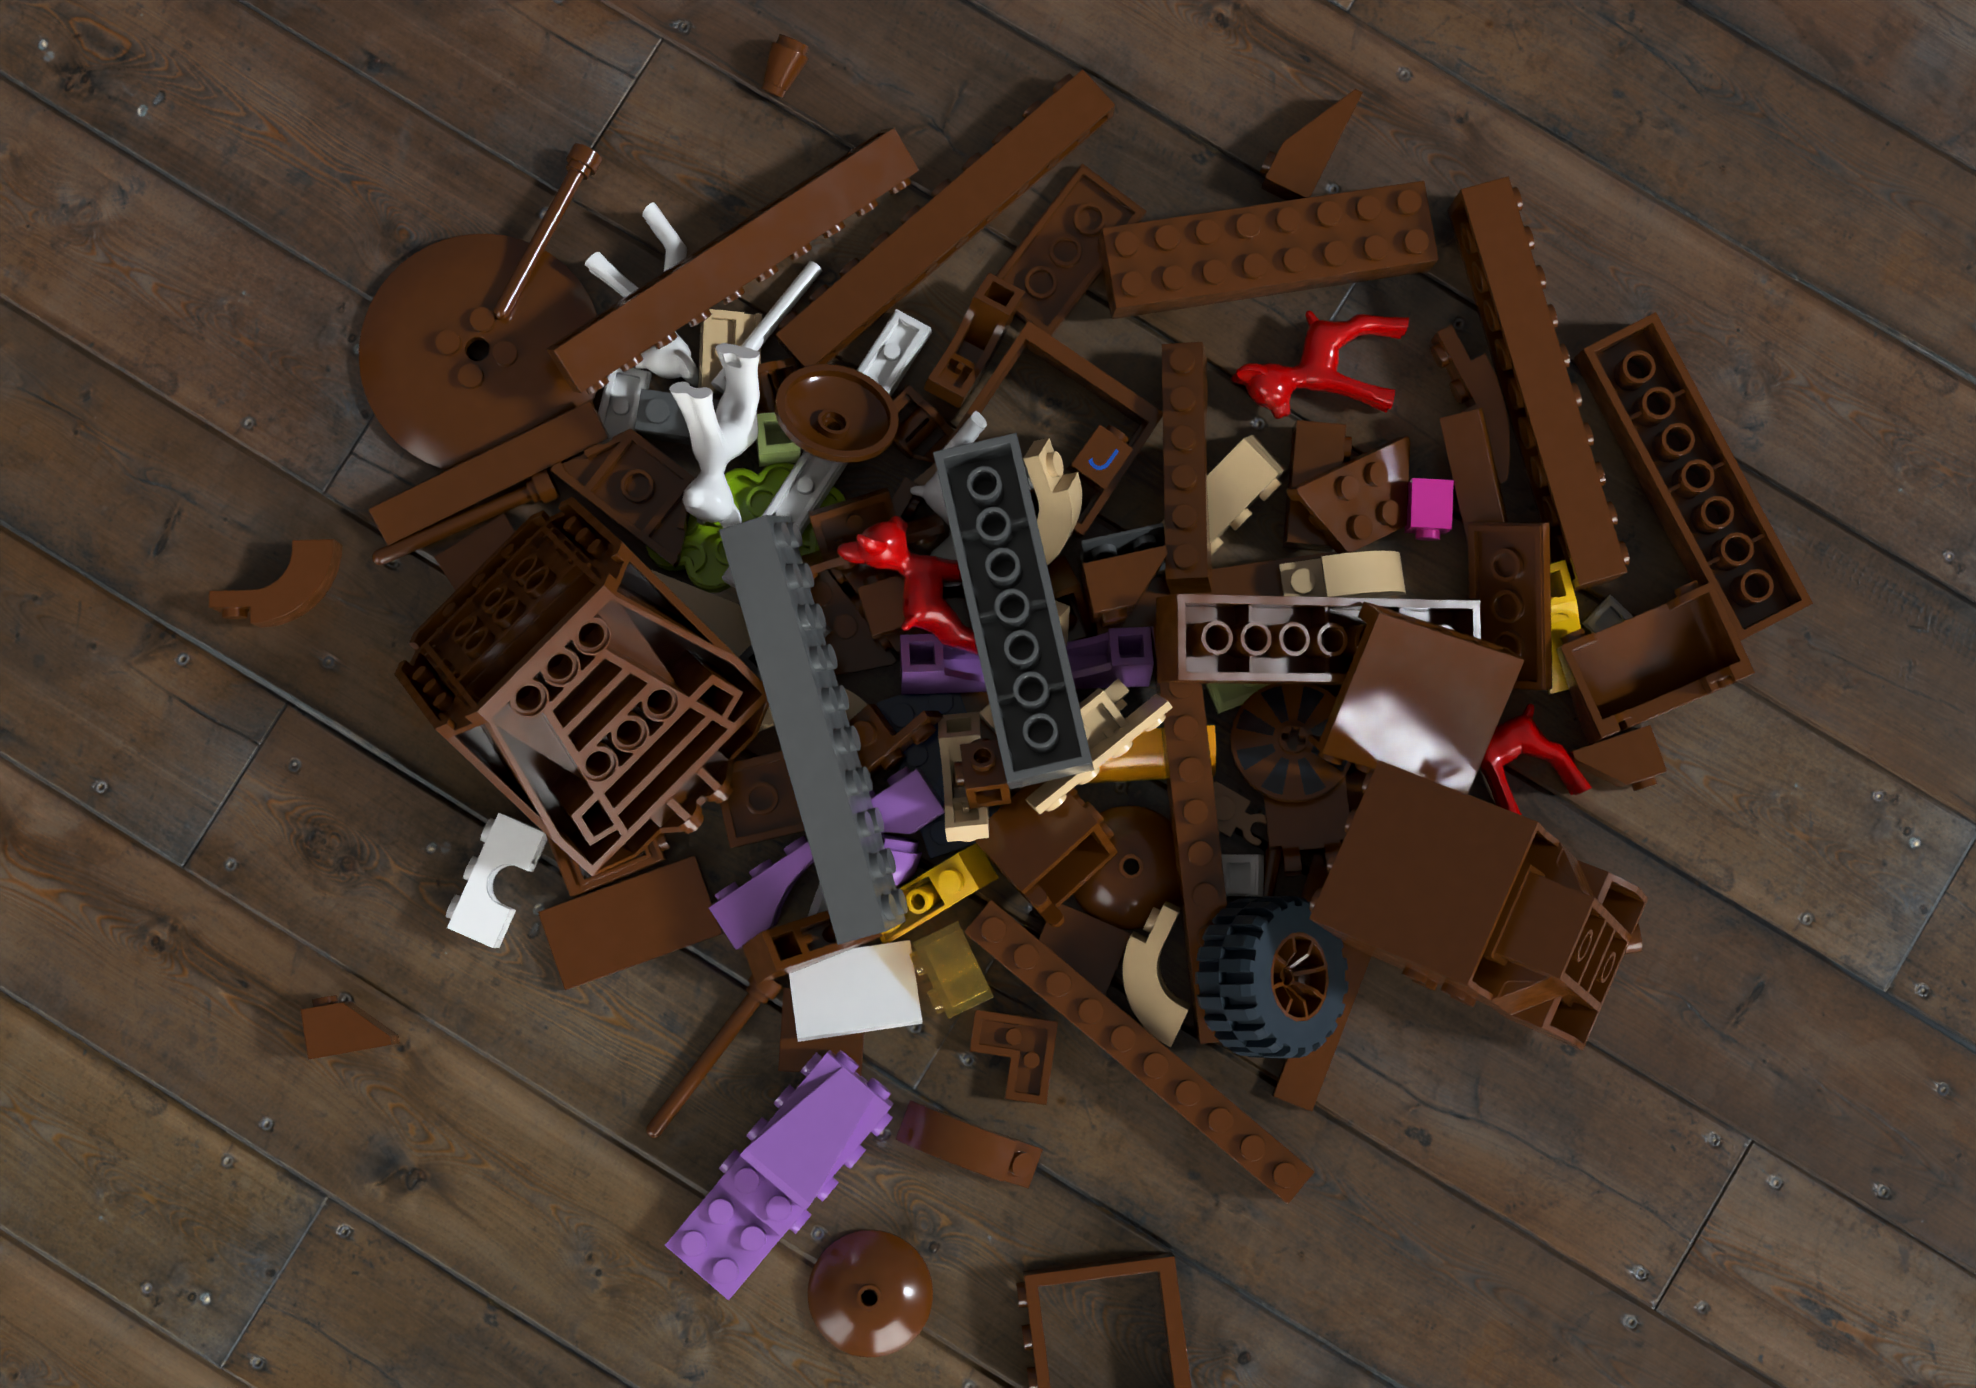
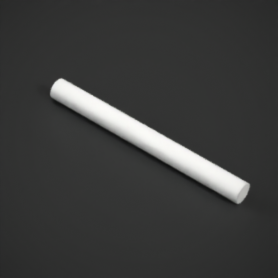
M813 261L808 262L743 342L742 347L756 351L762 347L779 323L787 316L821 274L822 269L817 263ZM724 368L711 382L712 386L721 393H724L726 385Z

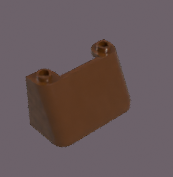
M1697 580L1685 584L1674 590L1677 597L1668 603L1597 633L1586 635L1584 628L1560 638L1563 645L1558 647L1556 651L1583 733L1589 745L1719 691L1755 673L1713 581L1701 587Z

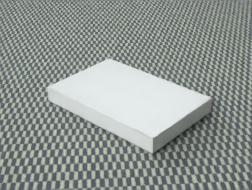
M910 940L853 948L789 974L798 1042L922 1024Z

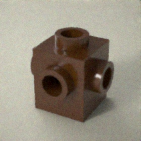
M981 738L968 744H961L962 761L954 762L957 787L965 786L969 809L1012 803L1010 787L1006 780L998 740Z

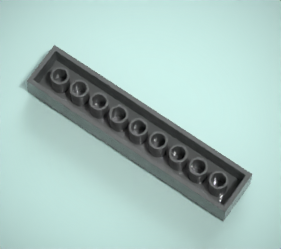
M765 515L720 529V536L837 944L886 932L906 921L904 914L908 912L907 901L903 891L897 889L892 875V873L896 872L894 856L889 848L885 849L880 833L884 831L883 818L880 810L877 807L873 808L869 791L873 789L871 776L865 766L861 767L857 753L861 749L859 734L854 726L849 725L845 711L849 709L848 696L843 685H838L834 669L838 666L837 658L833 647L830 644L826 645L822 628L826 627L825 616L821 606L818 603L815 604L810 588L814 587V578L809 565L803 563L799 547L802 546L803 542L799 527L795 522L791 523L790 516Z

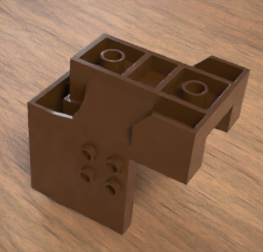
M1379 760L1375 770L1371 769L1364 779L1362 785V793L1364 795L1358 809H1353L1346 820L1345 832L1347 834L1341 847L1336 848L1329 858L1327 865L1329 874L1323 888H1318L1311 899L1310 911L1312 913L1309 919L1352 948L1403 969L1402 975L1425 988L1436 991L1439 984L1442 986L1440 991L1450 995L1452 999L1474 1008L1476 1001L1490 1006L1506 1019L1583 1051L1648 901V897L1638 886L1610 872L1577 860L1539 822Z

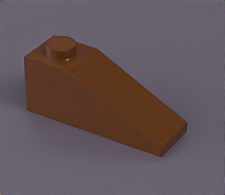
M1354 89L1286 139L1277 154L1270 151L1259 172L1266 176L1261 189L1286 201L1311 197L1363 92Z
M827 910L762 931L743 944L742 948L758 985L878 939L882 936V933L838 945Z

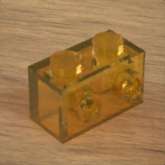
M958 921L913 942L916 951L910 953L909 956L919 977L927 973L934 989L927 991V994L937 1014L945 1011L948 1019L994 997Z

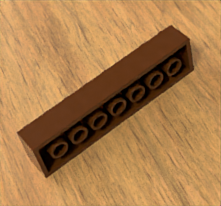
M1425 181L1102 228L1098 239L1111 319L1429 272L1439 260Z
M1655 312L1584 348L1573 358L1691 580H1697L1700 587L1713 581L1740 641L1813 604L1657 313Z
M1174 594L1156 598L1157 683L1343 685L1367 626V623L1358 617L1364 601L1481 639L1480 601Z

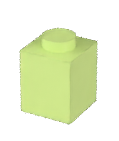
M775 412L757 414L758 437L756 444L759 467L784 462L790 464L797 463L800 458L801 449L783 432Z

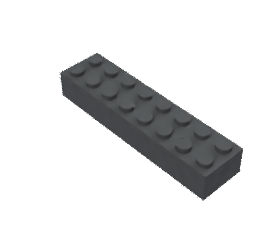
M1017 433L933 452L1006 780L1010 789L1093 771L1092 758Z

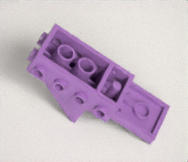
M829 1050L823 1057L817 1052L800 1071L806 1078L796 1090L789 1084L773 1103L779 1110L769 1122L761 1117L746 1135L752 1142L742 1153L734 1149L719 1167L725 1174L665 1244L670 1251L727 1300H730L789 1229L795 1234L812 1215L807 1211V1208L813 1200L818 1197L823 1202L839 1183L833 1176L844 1164L851 1169L866 1151L860 1144L869 1133L872 1132L878 1137L893 1119L887 1113L894 1104L888 1099L891 1092L873 1077L868 1082L864 1077L855 1072L859 1065L841 1050L836 1055Z

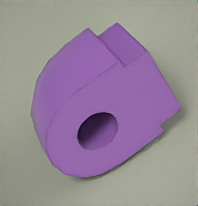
M881 833L885 849L889 848L894 856L896 872L892 873L897 887L908 882L916 873L922 852L917 850L919 843L917 840Z

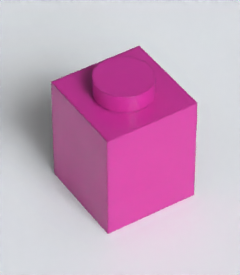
M1412 478L1408 482L1407 526H1405L1404 533H1416L1415 539L1436 541L1440 540V535H1445L1452 529L1454 480Z

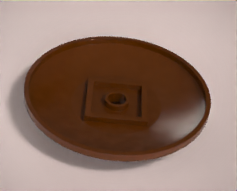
M497 234L460 235L436 242L416 252L401 263L380 286L368 308L359 342V368L365 395L376 418L387 433L401 447L429 465L442 470L450 469L589 400L594 404L599 390L590 395L587 394L586 390L582 393L572 391L546 350L598 315L583 285L561 261L544 250L509 317L501 320L494 315V308L529 242ZM477 340L486 341L490 346L488 356L480 361L471 360L468 356L469 346Z

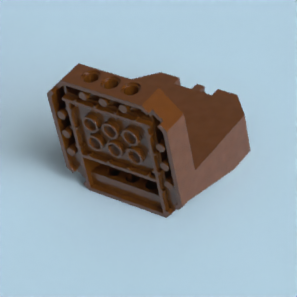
M571 497L560 503L558 508L562 512L550 517L542 510L531 515L413 633L409 645L415 650V653L410 663L407 660L399 663L394 675L434 729L450 742L553 842L591 876H595L637 857L661 833L685 832L690 834L696 831L704 820L701 806L706 801H714L717 804L722 803L732 794L734 790V785L732 784L734 758L757 736L769 703L763 682L620 539L575 498Z

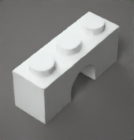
M498 813L496 819L490 818L480 838V841L485 842L478 858L473 856L465 869L463 879L468 882L461 896L456 894L448 907L446 917L451 920L447 928L489 947L500 948L516 910L502 904L496 898L493 891L494 878L501 869L513 865L526 871L534 872L548 840L546 834L542 830L502 813Z

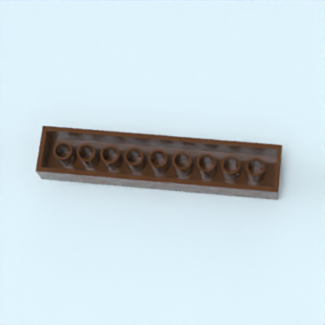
M1509 176L1461 189L1447 211L1540 522H1549L1550 556L1552 562L1566 560L1574 592L1610 583L1628 572L1626 565H1629L1630 558L1625 543L1618 541L1614 528L1618 523L1615 507L1611 501H1606L1602 488L1606 484L1603 467L1599 461H1594L1590 446L1594 445V438L1588 422L1583 423L1578 408L1582 405L1580 390L1575 382L1571 383L1567 368L1570 366L1569 354L1565 344H1559L1555 328L1558 327L1557 314L1552 304L1547 305L1543 289H1546L1545 274L1541 265H1535L1531 252L1535 247L1533 234L1529 226L1523 225L1519 212L1523 209L1521 194L1517 187L1512 188Z

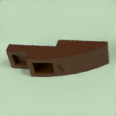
M1451 324L1438 331L1431 339L1433 344L1430 347L1431 354L1436 364L1441 369L1445 367L1450 375L1452 382L1449 385L1456 401L1459 404L1465 403L1467 409L1460 413L1479 408L1483 409L1501 486L1508 480L1510 464V433L1503 394L1486 353L1471 360Z

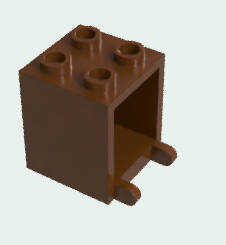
M1045 781L1024 786L1011 798L1012 803L1004 804L989 818V838L974 841L993 865L1050 926L1056 928L1064 923V915L1058 907L1111 860L1118 851L1110 841L1115 835L1113 831L1106 825L1101 814L1088 801L1085 803L1077 795L1078 791L1075 788L1066 793V800L1052 811L1045 810L1041 814L1035 811L1025 799L1047 782Z

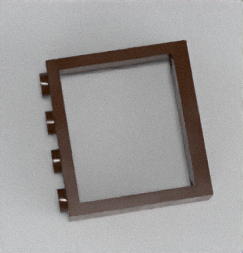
M1028 321L944 447L956 435L973 412L982 413L1025 347L1139 424L1127 443L1133 450L1105 490L1100 493L1095 491L1079 515L1078 521L1068 540H1070L1072 535L1079 539L1084 536L1163 417V412ZM1031 489L1030 493L1035 515H1037L1039 512L1038 499L1035 491Z
M1167 1252L1023 1271L1024 1282L1016 1283L1019 1308L1028 1307L1030 1324L1021 1326L1024 1350H1033L1035 1366L1027 1367L1029 1388H1051L1038 1287L1149 1272H1158L1172 1388H1192L1176 1262L1173 1253Z

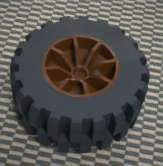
M1263 896L1234 900L1221 909L1212 919L1214 925H1209L1204 932L1202 939L1205 942L1203 947L1198 949L1196 958L1197 961H1200L1199 972H1195V984H1199L1200 995H1197L1199 1007L1205 1010L1206 1015L1203 1018L1207 1026L1212 1031H1216L1214 1036L1233 1053L1255 1058H1301L1321 1047L1327 1041L1326 1037H1330L1338 1026L1335 1021L1343 1014L1345 1004L1342 1003L1343 996L1348 993V982L1345 981V970H1348L1347 958L1343 957L1341 951L1344 945L1342 940L1309 919L1312 913L1310 911L1311 902H1308L1305 898L1298 896Z

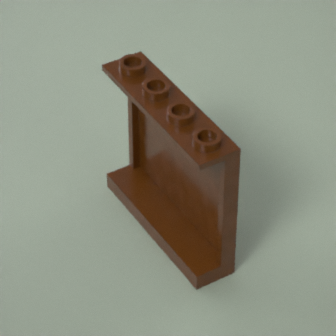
M1364 601L1358 617L1367 623V626L1322 736L1318 737L1310 734L1308 741L1319 750V757L1337 765H1342L1343 760L1355 763V767L1358 770L1368 773L1371 769L1375 770L1378 761L1381 760L1468 794L1525 660L1507 647Z

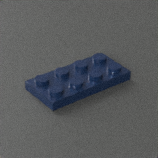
M960 693L900 694L876 703L896 733L922 711H940L942 715L967 713ZM938 723L934 725L936 731L931 737L916 745L913 743L903 752L905 758L898 764V768L900 771L908 767L911 772L915 769H922L944 803ZM1000 805L989 806L990 817L1000 809ZM945 813L920 829L930 859L976 844L975 841L947 842Z

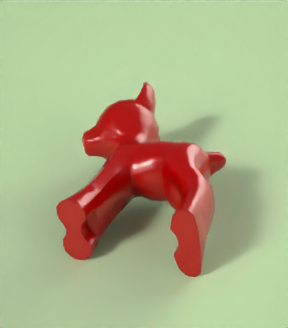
M1308 310L1305 313L1309 328L1305 337L1301 361L1298 365L1286 367L1274 363H1247L1238 368L1231 377V381L1245 385L1249 397L1256 404L1270 410L1275 419L1289 416L1291 413L1290 398L1296 388L1343 395L1387 413L1388 409L1392 408L1395 389L1361 382L1337 372L1339 349L1362 335L1401 339V336H1404L1407 331L1409 317L1356 314L1347 321L1333 322L1319 320L1312 311Z
M893 516L886 522L873 524L865 529L862 534H857V541L838 546L837 552L845 561L855 564H867L877 569L895 570L903 576L904 592L902 606L905 620L901 625L902 630L906 631L912 627L924 629L933 633L942 644L965 650L979 657L973 628L962 624L949 603L942 598L943 582L962 583L957 560L918 555L910 552L906 538L908 524L898 516Z
M1531 703L1526 706L1522 715L1514 717L1496 727L1479 767L1490 787L1496 806L1519 815L1522 814L1508 785L1503 766L1512 762L1520 754L1546 760L1551 764L1567 787L1570 795H1578L1592 788L1561 744L1549 741L1539 730L1533 720L1535 708Z

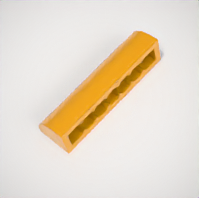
M1207 725L1212 776H1215V725ZM1155 728L1148 732L1144 730L1132 740L1133 745L1126 753L1120 757L1108 759L1099 767L1100 771L1097 776L1088 783L1166 779L1161 728Z

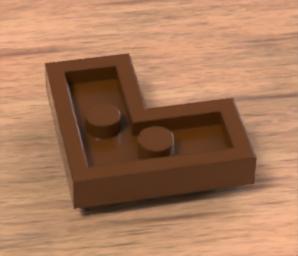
M975 1010L970 1052L1011 1057L1005 1099L1042 1105L1047 1104L1058 1021Z

